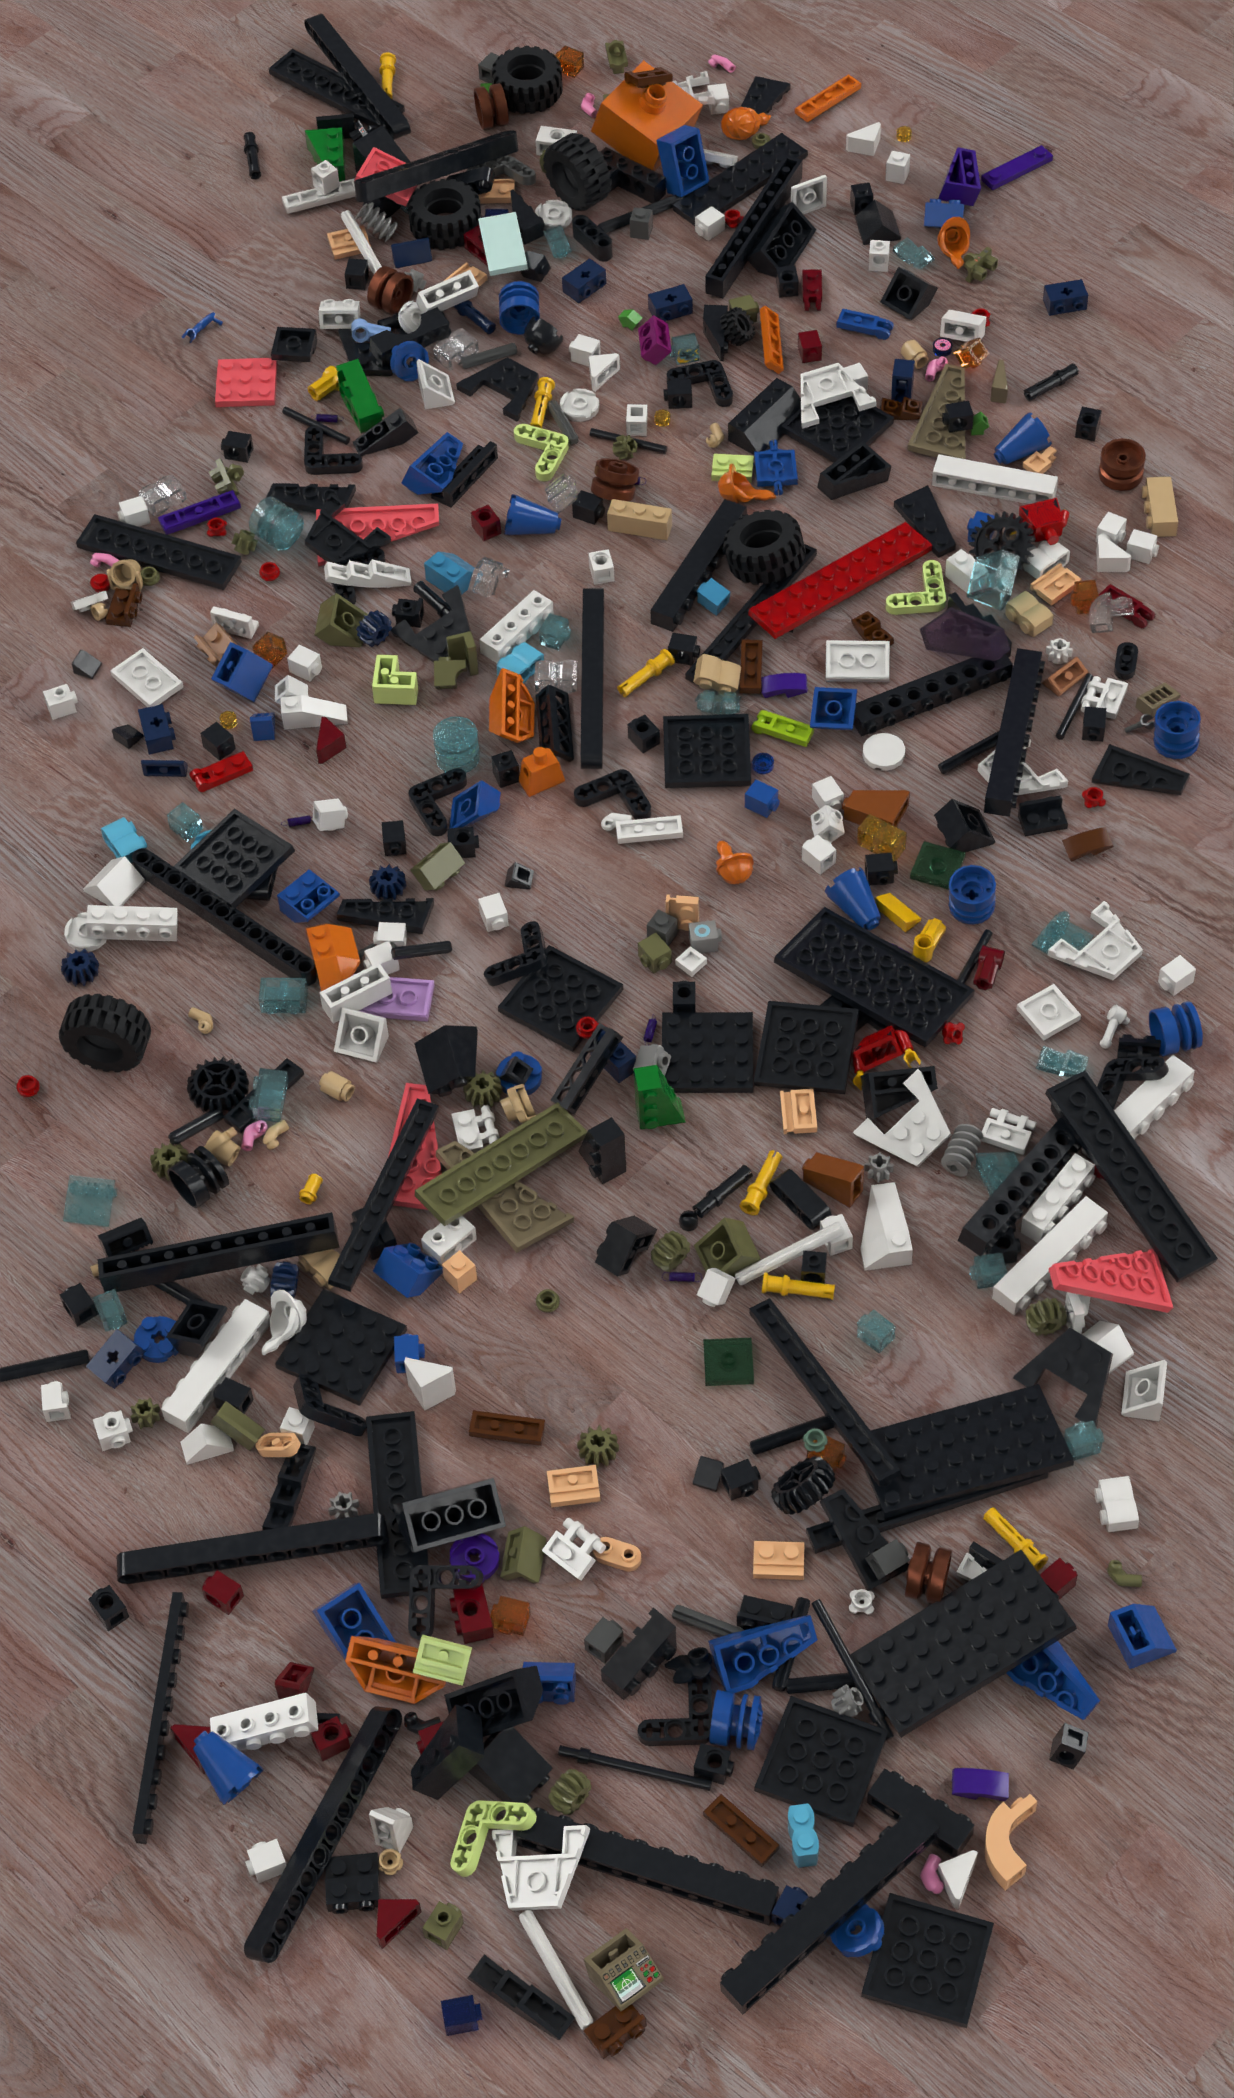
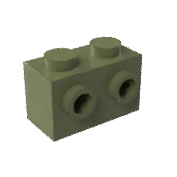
M451 842L440 843L410 870L425 891H437L445 885L444 881L446 879L454 877L461 871L459 868L465 862Z

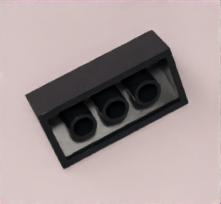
M791 202L777 209L746 259L757 272L776 278V267L793 266L816 232V228L797 206Z
M778 378L771 382L728 423V441L753 455L754 452L769 450V441L773 440L774 445V440L778 441L785 435L781 430V426L801 409V398L793 386Z
M494 1478L483 1479L393 1504L398 1528L412 1552L506 1527Z
M537 1666L509 1671L445 1694L444 1697L449 1714L454 1706L458 1705L481 1715L483 1737L532 1721L543 1694V1687Z

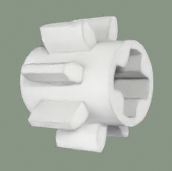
M1061 638L1054 641L1050 640V646H1046V654L1049 655L1048 661H1052L1057 665L1064 662L1067 663L1068 657H1072L1073 651L1072 648H1069L1070 642Z
M260 1264L256 1267L248 1266L240 1279L243 1282V1289L251 1295L254 1292H264L270 1283L269 1273H267L268 1269Z

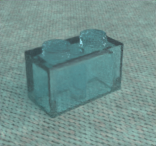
M261 978L258 999L261 1013H306L308 997L306 978Z
M260 1068L258 1077L255 1076L253 1081V1090H256L255 1096H251L249 1101V1110L253 1111V1119L281 1122L288 1087L287 1071Z

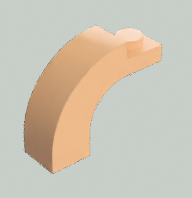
M1031 1794L1024 1799L1022 1797L1018 1798L1010 1808L1004 1802L1001 1803L992 1814L987 1826L984 1845L986 1863L994 1879L1005 1891L1022 1878L1026 1872L1027 1865L1013 1850L1009 1836L1019 1824L1036 1811L1037 1800Z

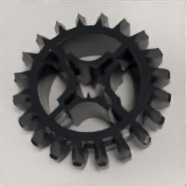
M224 1056L221 1060H217L214 1057L211 1062L205 1059L204 1065L197 1064V1070H191V1076L187 1080L189 1099L191 1102H194L196 1108H201L203 1113L208 1110L213 1112L214 1108L222 1111V1113L223 1110L230 1111L249 1091V1080L246 1071L242 1069L239 1063L235 1064L233 1059L226 1061ZM235 1081L233 1088L230 1090L231 1084Z
M814 1456L806 1458L802 1462L799 1461L795 1466H791L788 1471H784V1475L778 1478V1482L774 1483V1488L771 1491L773 1502L784 1514L793 1515L801 1513L804 1509L808 1510L810 1506L822 1500V1497L828 1494L829 1489L833 1487L836 1479L833 1468L822 1457Z

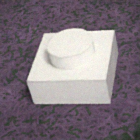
M691 946L675 959V965L691 977L707 964V958Z

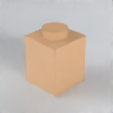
M460 1250L442 1264L444 1279L459 1294L477 1280L475 1264Z

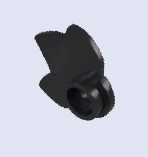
M698 1647L689 1651L688 1655H679L664 1665L665 1668L676 1671L673 1683L685 1684L694 1677L702 1679L710 1673L712 1655L706 1648Z

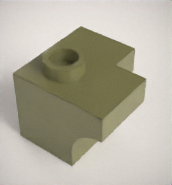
M451 657L438 658L439 661H434L435 689H457L458 676L467 671L466 660H451Z

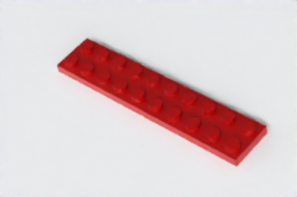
M904 522L751 607L748 615L774 639H777L931 552L932 544L908 523Z

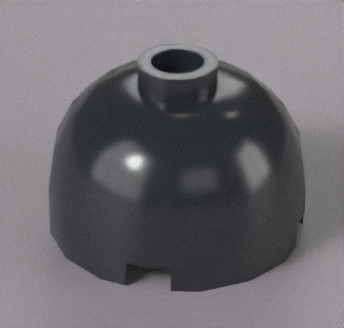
M534 316L524 329L525 342L529 345L528 349L536 355L538 353L545 355L554 352L561 345L564 338L562 334L560 337L556 334L558 330L550 323L541 318L536 321Z

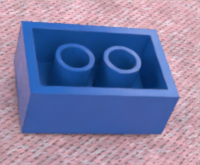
M683 125L656 140L663 175L666 177L668 194L683 197L710 181L699 128Z

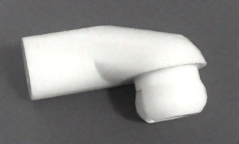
M611 813L601 821V827L606 831H611L616 828L617 821L632 820V815Z

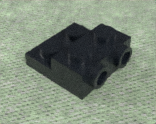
M277 327L271 359L311 362L312 354L315 353L317 345L316 329Z
M378 1852L330 1858L325 1867V1895L328 1912L345 1914L348 1910L355 1909L368 1912L378 1907V1899H381Z

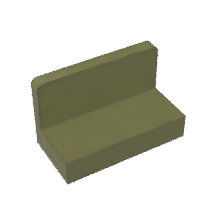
M471 631L446 637L448 657H451V660H466L470 676L479 674L476 645Z
M225 1401L210 1422L249 1451L265 1431L263 1427L227 1401Z
M526 1526L509 1531L500 1577L507 1581L523 1577L534 1584L538 1583L544 1556L542 1549L546 1545V1537Z

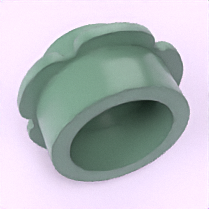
M811 1429L803 1437L804 1447L810 1452H821L828 1441L826 1435L820 1429Z

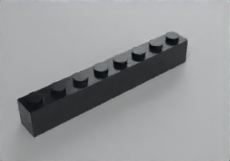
M724 499L651 608V624L674 632L677 625L682 624L685 613L691 610L695 598L698 597L697 590L703 582L707 583L712 577L713 571L719 568L722 557L726 555L723 546L724 537L730 526L733 527L735 521L741 520L743 516L747 515L746 506Z

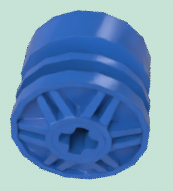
M516 281L506 284L499 293L500 325L504 330L512 334L522 335L527 323L533 316L536 321L540 318L539 292L530 283Z
M1172 701L1163 704L1157 710L1154 721V747L1159 754L1171 759H1184L1197 751L1201 717L1200 712L1195 706L1187 702Z
M968 865L959 868L950 877L949 909L956 920L964 924L974 925L983 923L994 913L996 882L989 870L982 866Z
M1186 1001L1181 1005L1174 1004L1171 1011L1165 1006L1149 1012L1150 1034L1155 1036L1156 1040H1161L1160 1056L1176 1054L1179 1052L1180 1047L1184 1051H1189L1191 1048L1197 1049L1202 1046L1203 1032L1201 1022L1192 1002Z
M717 1690L711 1720L710 1744L727 1747L732 1735L736 1736V1747L741 1749L745 1737L748 1738L747 1750L754 1751L756 1742L761 1734L763 1721L761 1696L754 1695L752 1707H749L748 1694H744L741 1704L736 1705L734 1692Z

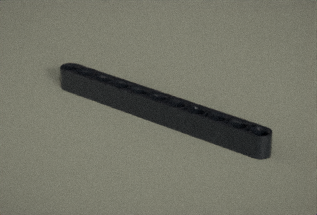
M318 14L305 19L304 25L307 33L393 140L410 134L411 128L408 120L323 14Z
M514 130L503 131L354 181L356 201L369 202L518 152L517 132Z
M583 588L581 769L603 768L604 588Z
M141 848L134 851L132 854L134 867L151 885L300 985L310 986L316 982L315 963L310 957L235 908L233 910L193 879L148 849Z
M373 1513L126 1551L116 1556L117 1581L122 1584H134L380 1546L388 1542L386 1516Z
M375 1706L368 1713L244 1944V1953L247 1958L272 1963L279 1956L401 1727L402 1714L398 1709Z

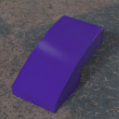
M781 673L761 677L764 698L783 693L790 698L808 693L806 674Z
M954 1768L952 1770V1795L974 1800L981 1796L1006 1801L1009 1798V1773L986 1769Z

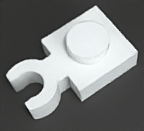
M102 591L72 601L71 605L73 610L79 609L81 613L90 610V605L108 599L106 591Z

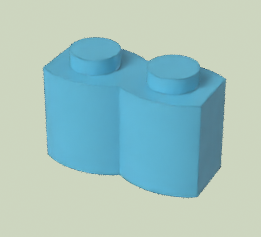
M523 642L515 646L511 654L498 661L497 676L500 670L504 668L520 674L524 684L530 676L543 667L544 654Z
M124 817L101 828L102 837L116 858L125 856L132 863L134 851L147 848V843L143 836L136 834L137 830L132 821L128 822Z
M808 1803L790 1806L788 1810V1833L792 1840V1857L798 1868L815 1866L818 1862L819 1840L814 1831V1812Z

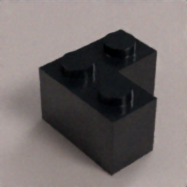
M635 1215L611 1222L606 1230L607 1236L605 1241L597 1249L598 1256L595 1263L617 1277L627 1274L637 1253L648 1250L657 1229Z

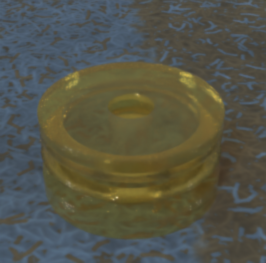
M901 126L897 129V139L899 141L907 142L911 140L912 130L910 127Z
M661 409L655 412L656 425L664 427L670 424L669 411Z
M225 711L221 713L219 717L221 726L225 729H232L237 725V718L234 712Z

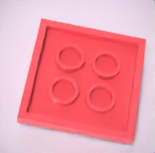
M373 147L357 173L355 180L406 163ZM418 185L385 197L406 207Z
M271 358L218 359L215 394L216 407L275 405L277 360H272Z

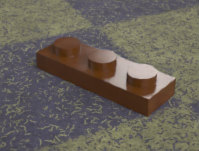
M742 640L741 694H761L763 640Z
M473 1410L469 1436L542 1446L546 1423L544 1419Z
M722 1794L703 1811V1816L761 1867L780 1849V1845Z

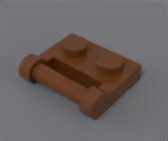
M656 67L654 70L625 72L624 78L627 84L633 83L638 88H648L652 84L663 86L666 85V82H672L673 74L662 67Z

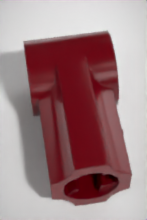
M982 946L978 959V968L973 984L978 989H992L997 971L1001 969L1003 964L1004 950Z

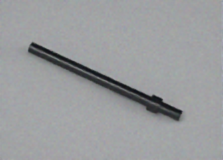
M820 1599L814 1601L811 1604L855 1686L861 1692L863 1700L870 1711L868 1715L873 1724L876 1723L878 1727L888 1730L886 1741L894 1737V1734L885 1719L887 1717L886 1714L877 1705Z
M560 1745L558 1750L559 1756L576 1759L577 1763L585 1765L593 1763L710 1791L712 1780L592 1753L591 1749L583 1747L579 1750Z

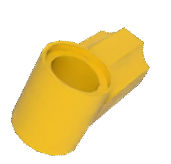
M327 367L322 377L307 387L312 399L318 401L334 389L339 391L336 367Z
M934 918L927 921L921 933L914 939L913 956L924 962H929L932 959L933 951L946 931V926L941 920Z

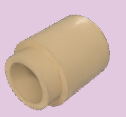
M910 340L903 344L901 354L906 360H915L914 367L920 369L928 363L927 352L916 340Z
M330 1071L328 1074L325 1073L319 1082L320 1090L338 1101L343 1100L347 1102L355 1090V1086L351 1084L350 1080L333 1071Z

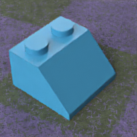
M438 551L424 563L426 580L443 592H447L458 585L463 594L484 577V573L453 553Z

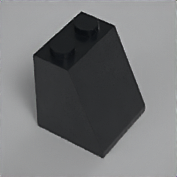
M383 126L352 143L356 173L359 172L373 147L405 163L410 162Z
M444 1025L414 1043L428 1094H438L439 1097L450 1095L453 1089L467 1085V1081L475 1077L478 1037L476 1026Z
M512 1727L491 1734L483 1742L484 1757L468 1771L503 1802L527 1804L533 1797L531 1792L536 1787L541 1788L550 1779L548 1774L553 1767Z

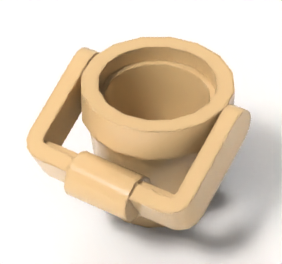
M133 559L119 560L112 565L111 569H107L111 589L131 590L136 580L141 591L143 580L141 567L137 561Z
M524 1084L507 1089L508 1097L500 1102L509 1122L519 1120L520 1123H524L536 1116Z
M234 1127L223 1133L216 1130L204 1147L221 1164L229 1167L234 1163L240 1151V1146L230 1140L238 1133Z

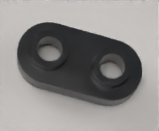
M1124 642L1117 648L1114 674L1119 679L1128 680L1135 675L1138 658V647L1135 644Z

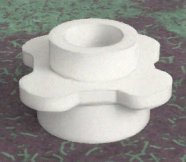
M859 1589L850 1592L852 1601L851 1605H849V1611L851 1613L864 1612L870 1615L874 1612L872 1600H874L875 1595L872 1591Z

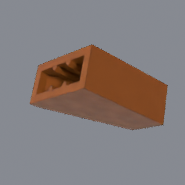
M853 790L849 798L846 797L842 804L844 820L892 837L909 806L910 792L906 790Z
M818 1152L811 1159L808 1158L803 1164L804 1182L851 1208L863 1192L864 1166Z

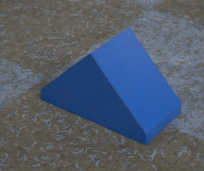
M275 712L253 714L250 717L254 741L275 740Z

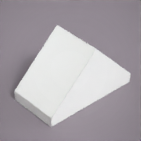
M880 122L847 134L846 150L848 152L874 156L880 141Z
M619 354L589 356V371L593 391L596 392L620 370Z
M1100 534L1096 548L1097 572H1128L1132 556Z
M200 1424L181 1441L187 1465L234 1451L231 1437L213 1425Z
M969 1851L938 1865L937 1874L944 1883V1889L954 1908L959 1909L977 1861V1851Z

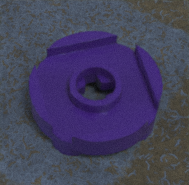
M481 1533L456 1540L450 1549V1565L478 1567L483 1573V1582L490 1578L498 1569L500 1561L496 1542L488 1535ZM477 1553L480 1554V1555H479V1559H480L479 1561H477V1562H476V1561H475V1562H471V1561H470V1557H469L470 1554H471V1555H476ZM470 1573V1575H459L462 1580L471 1582V1580H475L476 1575Z

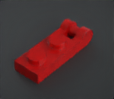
M244 751L202 769L195 768L189 773L192 781L196 782L195 786L198 791L205 792L253 771V766Z

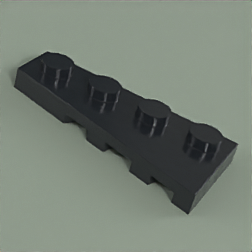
M755 76L741 107L751 108L757 114L762 112L769 113L772 110V106L782 99V95L790 90L791 83Z
M273 483L266 496V502L268 504L316 513V509H322L325 506L329 494L332 493L345 503V508H348L356 492V485L348 484V487H339L338 484H330L329 487H318V484H310L303 487L299 486V484Z
M928 485L894 501V508L912 528L932 544V552L938 558L956 550L955 541Z
M1109 744L1092 777V783L1182 795L1190 779V774Z
M386 898L380 902H373L372 899H343L337 912V920L378 927L379 922L406 923L407 932L423 934L434 906V898H426V901H415V898H406V901L393 902L392 898Z
M844 1489L819 1501L867 1591L908 1571L909 1563L907 1562L878 1580L865 1558L888 1544L886 1539L880 1534L881 1531L875 1524H871L864 1516L865 1513Z

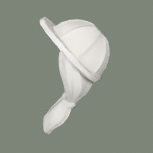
M277 1290L271 1296L270 1331L272 1338L262 1347V1355L277 1350L284 1341L300 1332L307 1321L306 1308L302 1301L293 1298L285 1290Z

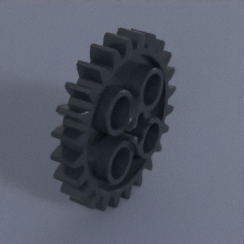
M1003 511L1001 517L999 513L995 512L994 519L987 515L988 522L985 523L980 520L982 527H974L978 533L971 534L975 541L969 543L970 546L974 547L969 553L975 555L974 559L991 571L990 578L992 579L996 575L1001 580L1003 574L1007 579H1010L1011 572L1018 576L1017 569L1024 571L1023 564L1030 565L1027 558L1034 557L1030 550L1036 549V546L1031 544L1036 538L1029 536L1034 531L1028 528V522H1023L1021 516L1016 518L1014 513L1008 516V513ZM993 531H997V536L994 539H990V534ZM1017 531L1016 538L1010 540V534ZM995 551L993 559L988 560V554ZM1015 552L1014 558L1008 561L1009 553Z

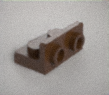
M133 583L131 590L115 589L106 616L107 625L131 627L133 619L137 618L138 604H141L143 597L138 583Z
M632 2004L623 2011L614 2006L583 2030V2032L600 2056L605 2059L609 2055L613 2057L623 2049V2044L629 2039L635 2040L645 2032V2027L647 2026L646 2017L643 2014L640 2015Z

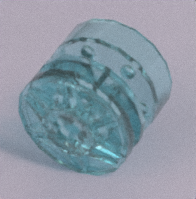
M271 496L263 499L255 507L249 521L250 531L279 551L289 549L297 541L304 525L303 516L299 512L294 511L279 499Z
M449 717L443 719L434 728L435 760L438 767L444 772L455 768L469 772L478 764L480 760L478 730L472 721L464 717Z

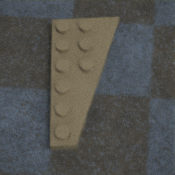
M945 364L908 443V451L935 458L940 454L966 459L965 430L949 433L947 425H943L942 422L945 404L965 401V368Z
M453 1141L436 1150L435 1156L449 1170L475 1153L457 1141ZM519 1181L478 1205V1208L516 1253L574 1222L573 1215L565 1214L558 1210L557 1205L551 1201L547 1203L537 1196V1192Z

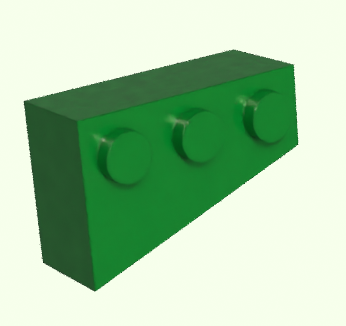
M342 128L305 130L307 149L311 152L313 160L317 165L327 160L338 170L339 182L345 181V154Z
M358 359L337 365L336 371L340 396L360 433L366 432L382 421V418L385 416L381 405H378L376 396L372 392Z
M652 1065L634 1068L635 1107L640 1129H655L660 1126L686 1123L681 1099L675 1095L672 1086H669L666 1077L659 1067Z

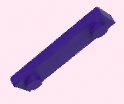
M1041 145L982 174L981 181L993 191L1053 161V155Z
M231 490L158 517V521L164 533L169 535L240 509L241 504L234 491Z

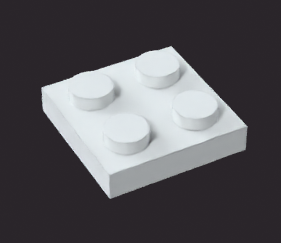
M1055 984L1017 1004V1011L1043 1041L1081 1019V1014Z

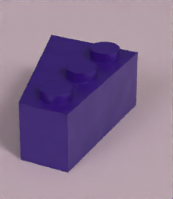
M957 147L938 199L949 202V200H960V204L974 206L981 191L975 150Z

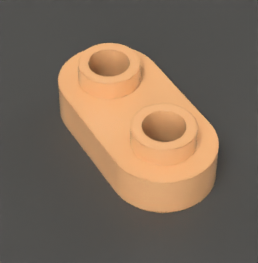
M268 1433L257 1441L256 1449L262 1457H292L298 1452L301 1442L295 1433Z
M600 1538L601 1542L609 1547L608 1550L601 1554L593 1550V1556L597 1562L623 1571L631 1572L641 1565V1552L636 1546L613 1538ZM628 1553L633 1555L631 1558L625 1557Z

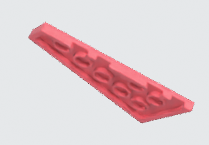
M437 503L344 508L334 519L361 539L367 537L378 527L391 536L392 542L439 526V507ZM316 509V521L320 515L321 509ZM317 555L318 567L325 565L327 561Z
M406 1083L389 1155L417 1098L431 1103L426 1085ZM434 1121L393 1206L428 1210L414 1195L416 1189L442 1174L440 1161L435 1156L438 1145Z
M1149 1249L1147 1252L1135 1251L1133 1254L1120 1253L1101 1256L1095 1260L1087 1258L1082 1262L1068 1261L1055 1263L1049 1268L1055 1290L1165 1313L1173 1309L1160 1261L1154 1249Z

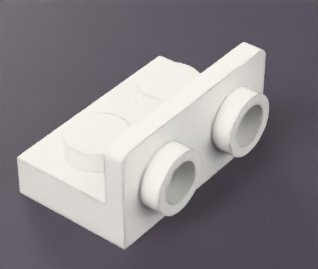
M213 606L210 612L212 624L214 625L217 622L227 633L252 639L259 626V622L252 620V616L215 606Z
M1067 1292L1065 1309L1067 1312L1066 1325L1068 1329L1072 1328L1082 1334V1328L1085 1327L1084 1316L1088 1314L1091 1297Z

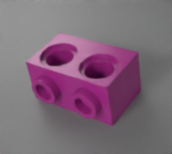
M653 315L638 329L641 357L645 361L657 365L672 350L668 323Z

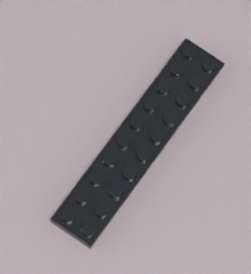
M1086 1070L1047 1089L1046 1096L1175 1281L1178 1283L1215 1263L1218 1259Z

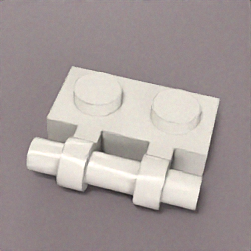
M1094 676L1092 681L1088 683L1087 694L1082 698L1081 711L1084 712L1085 706L1106 708V717L1116 719L1128 689V683L1107 678L1104 684L1100 683V677ZM1101 693L1100 698L1095 697V694Z
M488 1105L481 1107L482 1114L480 1116H475L474 1109L451 1114L458 1143L474 1153L483 1149V1144H491L500 1137L498 1129H495L494 1113L491 1112ZM485 1126L486 1132L480 1133L478 1127Z
M992 1108L990 1117L997 1120L987 1118L982 1130L984 1136L980 1141L1024 1155L1032 1132L1025 1130V1128L1034 1131L1037 1122L1029 1120V1117L1024 1115L1020 1117L1010 1114L1005 1109L998 1110Z
M567 1518L563 1523V1526L568 1529L567 1532L563 1535L556 1530L542 1551L582 1581L596 1561L589 1555L590 1552L596 1550L601 1554L605 1551L606 1545L601 1542L600 1537L596 1534H590L586 1531L584 1525L579 1521L574 1522L571 1518ZM579 1537L584 1541L581 1547L573 1543L575 1538Z

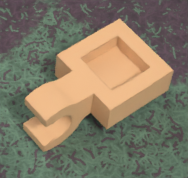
M1049 446L1042 454L1036 451L1023 462V468L1030 472L1045 473L1056 460L1053 454L1057 450Z

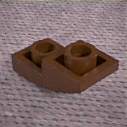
M882 397L880 410L893 416L894 420H916L921 418L922 401L904 397L902 402Z
M869 611L851 620L852 625L864 641H890V646L894 644V637L881 628V621Z
M1106 827L1085 831L1062 840L1071 862L1090 853L1095 856L1114 847Z

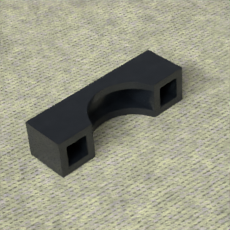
M438 307L420 314V326L412 333L401 335L385 330L371 336L370 351L382 366L390 363L394 346L400 345L405 341H415L425 348L434 342L448 337L450 323Z

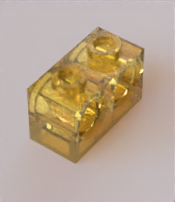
M869 814L858 827L857 845L875 854L892 853V859L896 861L906 849L907 832Z

